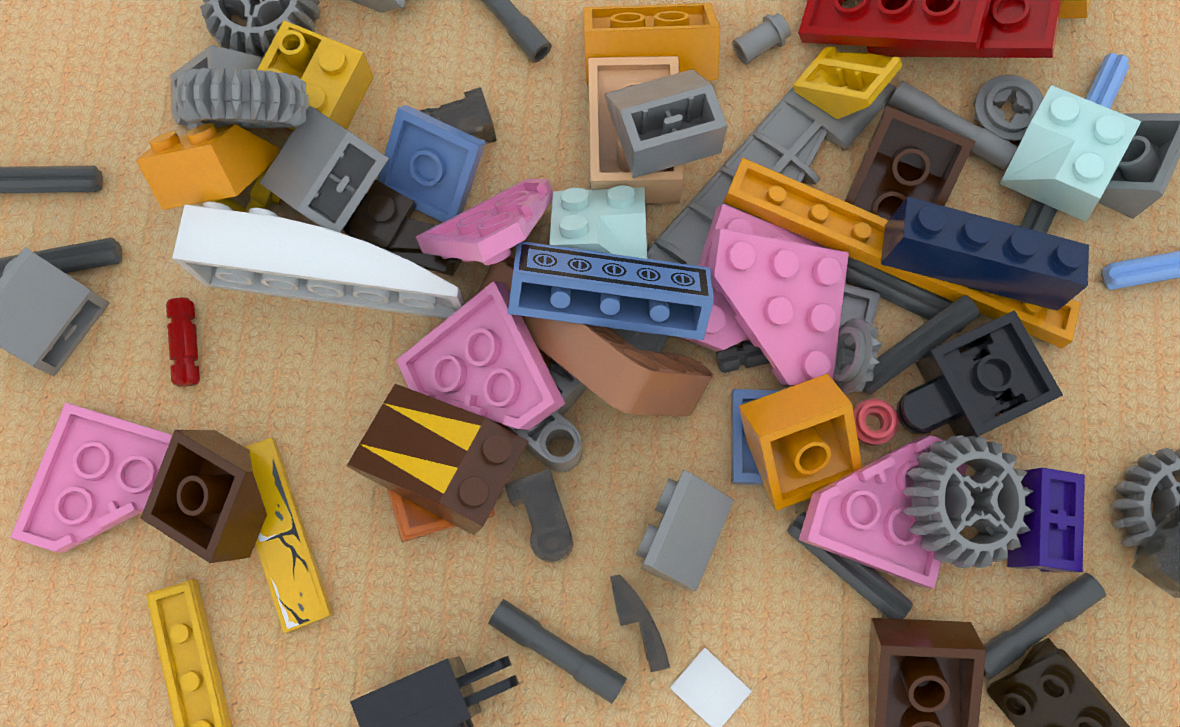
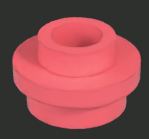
M872 398L862 401L853 409L859 441L867 445L877 446L893 438L898 428V417L890 404L883 400ZM868 415H873L879 419V430L873 431L867 427L865 419Z

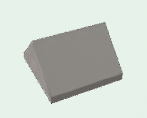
M1180 113L1124 114L1141 121L1098 203L1134 219L1163 196L1180 158Z

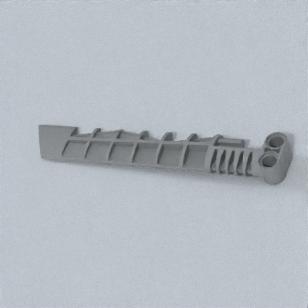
M888 83L869 107L838 120L795 93L792 87L647 249V259L698 266L716 207L721 204L728 205L723 203L742 157L802 183L805 180L811 184H817L820 178L810 168V165L824 139L826 138L832 143L847 149L890 100L896 91V86ZM611 328L638 350L661 352L669 338L667 335ZM550 358L553 364L548 370L565 405L530 430L517 429L506 426V428L527 440L528 443L525 449L545 466L555 472H567L579 464L583 450L578 430L563 415L588 387ZM562 437L571 440L574 446L566 456L557 457L548 452V446L554 439Z

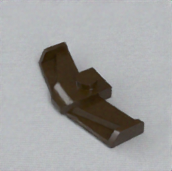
M375 179L368 193L365 194L342 230L348 236L378 246L424 269L453 276L462 259H443L442 256L424 254L416 239V236L437 225L411 219L410 217L417 204Z

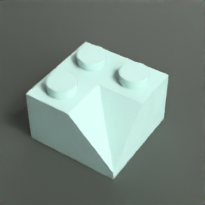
M1051 85L1031 120L1000 185L1087 222L1108 186L1141 121Z
M619 185L611 189L585 190L576 187L566 189L565 191H553L549 245L647 259L645 187L632 188L626 185Z

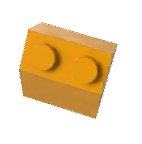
M207 123L190 130L186 135L178 136L176 131H170L149 141L151 148L137 158L136 162L162 210L182 207L185 204L192 205L238 196L273 163L280 151L277 146L236 124L215 128L213 123Z
M828 373L739 406L747 444L775 511L811 498L812 493L862 467L852 403Z

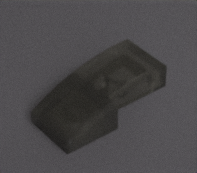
M620 574L610 576L619 624L623 626L639 622L649 671L654 672L670 668L662 638L645 604Z

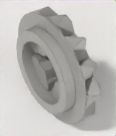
M1014 75L995 77L981 87L973 102L976 110L974 121H979L984 128L1007 141L1016 140L1020 143L1044 97L1033 83L1022 77ZM1009 97H1011L1012 111L1017 114L1007 122L1006 118H1004V110L998 108H1002Z
M854 318L844 323L839 329L833 381L844 393L862 392L866 381H872L874 378L873 369L875 364L880 363L877 360V352L881 348L882 343L876 340L878 329L870 325L867 320Z

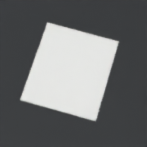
M706 648L698 654L670 687L676 695L711 727H722L752 692Z

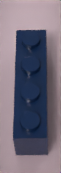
M907 196L885 224L881 265L1058 311L1088 286L1089 245Z

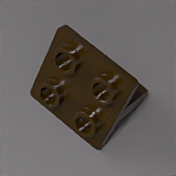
M1049 638L1035 644L1016 671L991 683L987 688L988 695L1015 727H1130L1066 651L1058 649Z

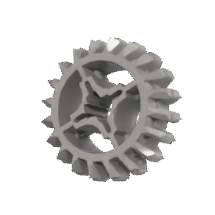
M203 0L205 4L200 7L202 16L206 20V28L211 36L216 38L220 47L260 57L266 54L283 20L315 32L313 21L320 19V10L317 6L320 3L319 0ZM240 15L242 20H247V26H241L232 22L231 16Z
M201 68L190 69L177 75L175 105H177L178 117L191 124L203 125L213 123L215 127L236 124L248 129H279L298 127L306 122V111L309 109V95L306 94V82L295 75L256 69Z
M952 436L945 441H938L933 443V445H929L930 452L921 453V455L916 457L920 468H912L907 472V475L914 482L913 487H907L902 491V493L912 499V506H908L902 512L908 516H914L916 520L908 531L914 533V535H923L919 547L924 548L926 551H934V559H938L940 562L951 563L958 568H969L970 566L985 568L991 566L992 561L1000 562L1008 559L1007 550L1021 547L1017 534H1024L1030 531L1023 521L1024 515L1034 512L1033 509L1025 506V497L1033 492V490L1023 487L1021 483L1027 472L1019 468L1013 469L1016 456L1002 453V444L994 441L986 442V438L981 436ZM965 463L976 472L973 476L969 477L968 475H961L956 469ZM964 527H975L979 531L977 535L969 540L959 534Z
M1164 448L1156 451L1154 455L1147 454L1137 460L1138 466L1127 467L1123 472L1128 481L1118 482L1114 489L1124 499L1113 501L1110 505L1113 509L1121 511L1123 518L1114 521L1112 526L1119 529L1126 528L1128 535L1123 538L1120 544L1125 547L1138 546L1134 560L1139 562L1151 560V571L1156 573L1168 571L1169 575L1173 578H1180V548L1172 545L1160 534L1168 531L1180 543V520L1170 521L1179 515L1178 509H1180V482L1178 483L1174 476L1180 478V449L1174 452L1173 449ZM1151 500H1152V503H1153V512H1152V514H1151Z

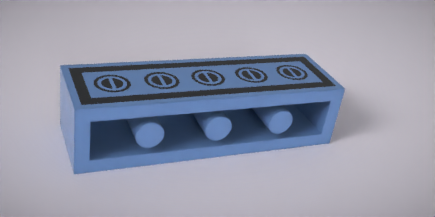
M522 241L516 246L508 314L704 340L714 302L711 271L709 267Z

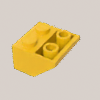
M283 20L257 69L287 73L288 75L299 77L306 82L309 106H312L346 130L374 77L364 52ZM291 127L288 129L294 131L295 127Z

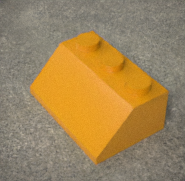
M711 3L583 7L586 85L589 84L588 58L678 56L679 73L693 69L707 81L719 80L720 25Z

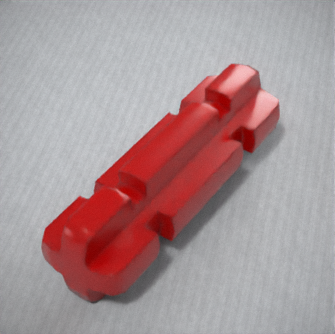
M186 297L169 299L166 303L167 318L171 319V323L167 325L169 358L174 360V365L170 366L171 382L177 387L194 386L200 381L199 366H195L194 361L198 360L196 324H192L191 321L195 319L194 303Z

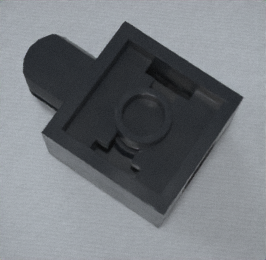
M1014 310L931 349L915 364L926 383L909 390L901 397L897 403L896 414L900 424L912 434H926L949 424L955 436L978 437L1063 396ZM965 348V350H966L965 352H963V353H960V352H959V350Z
M458 656L442 660L350 701L359 727H474L471 718L482 712L479 702L519 685L517 676L513 675L478 692H474L471 683L511 666L509 656H505L469 673L466 672L462 659Z

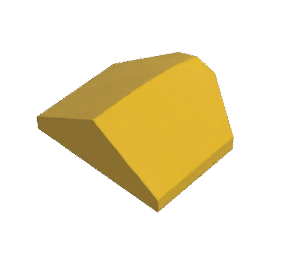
M828 46L821 51L792 86L795 93L838 120L869 107L901 69L902 63L899 57L891 58L889 56L863 52H837L836 47Z

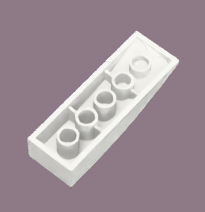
M204 202L203 206L184 205L172 259L204 286L447 319L465 304L459 288L407 259L357 238L324 227L281 218L276 213L262 208H250L247 213L232 211L230 207L217 202Z

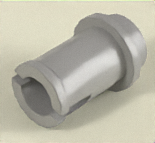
M779 13L773 16L767 14L763 17V23L732 41L734 51L741 62L747 65L751 60L773 46L781 47L785 45L786 38L791 35L790 28Z

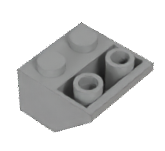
M693 69L605 93V100L632 178L722 153L727 131L726 120L712 84Z
M309 106V109L306 111V122L295 127L260 183L321 227L340 233L389 158L312 106Z
M24 247L20 254L5 266L3 275L0 278V348L32 367L55 376L110 303Z
M685 470L682 471L678 482L669 478L655 511L663 514L658 527L651 524L648 525L636 555L644 558L640 569L691 592L696 591L734 499Z

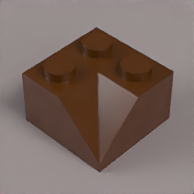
M174 430L141 519L209 563L250 558L267 516L253 474L250 451L216 430Z

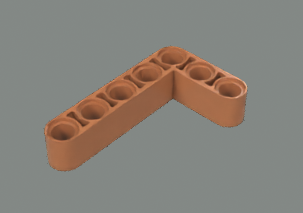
M509 256L498 263L491 264L477 294L493 281L505 283L510 292L515 258ZM522 316L538 348L610 406L628 414L691 416L713 377V373L706 366L690 357L681 354L638 350L608 327Z

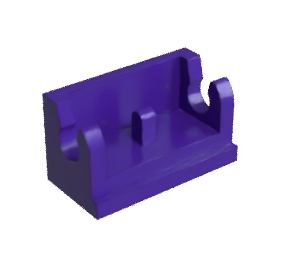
M1043 467L1024 470L1027 473L1021 481L1022 486L1033 490L1031 494L1025 497V506L1030 507L1034 512L1024 515L1023 521L1030 531L1024 534H1017L1021 547L1008 550L1007 567L1040 569L1041 572H1083L1085 475Z

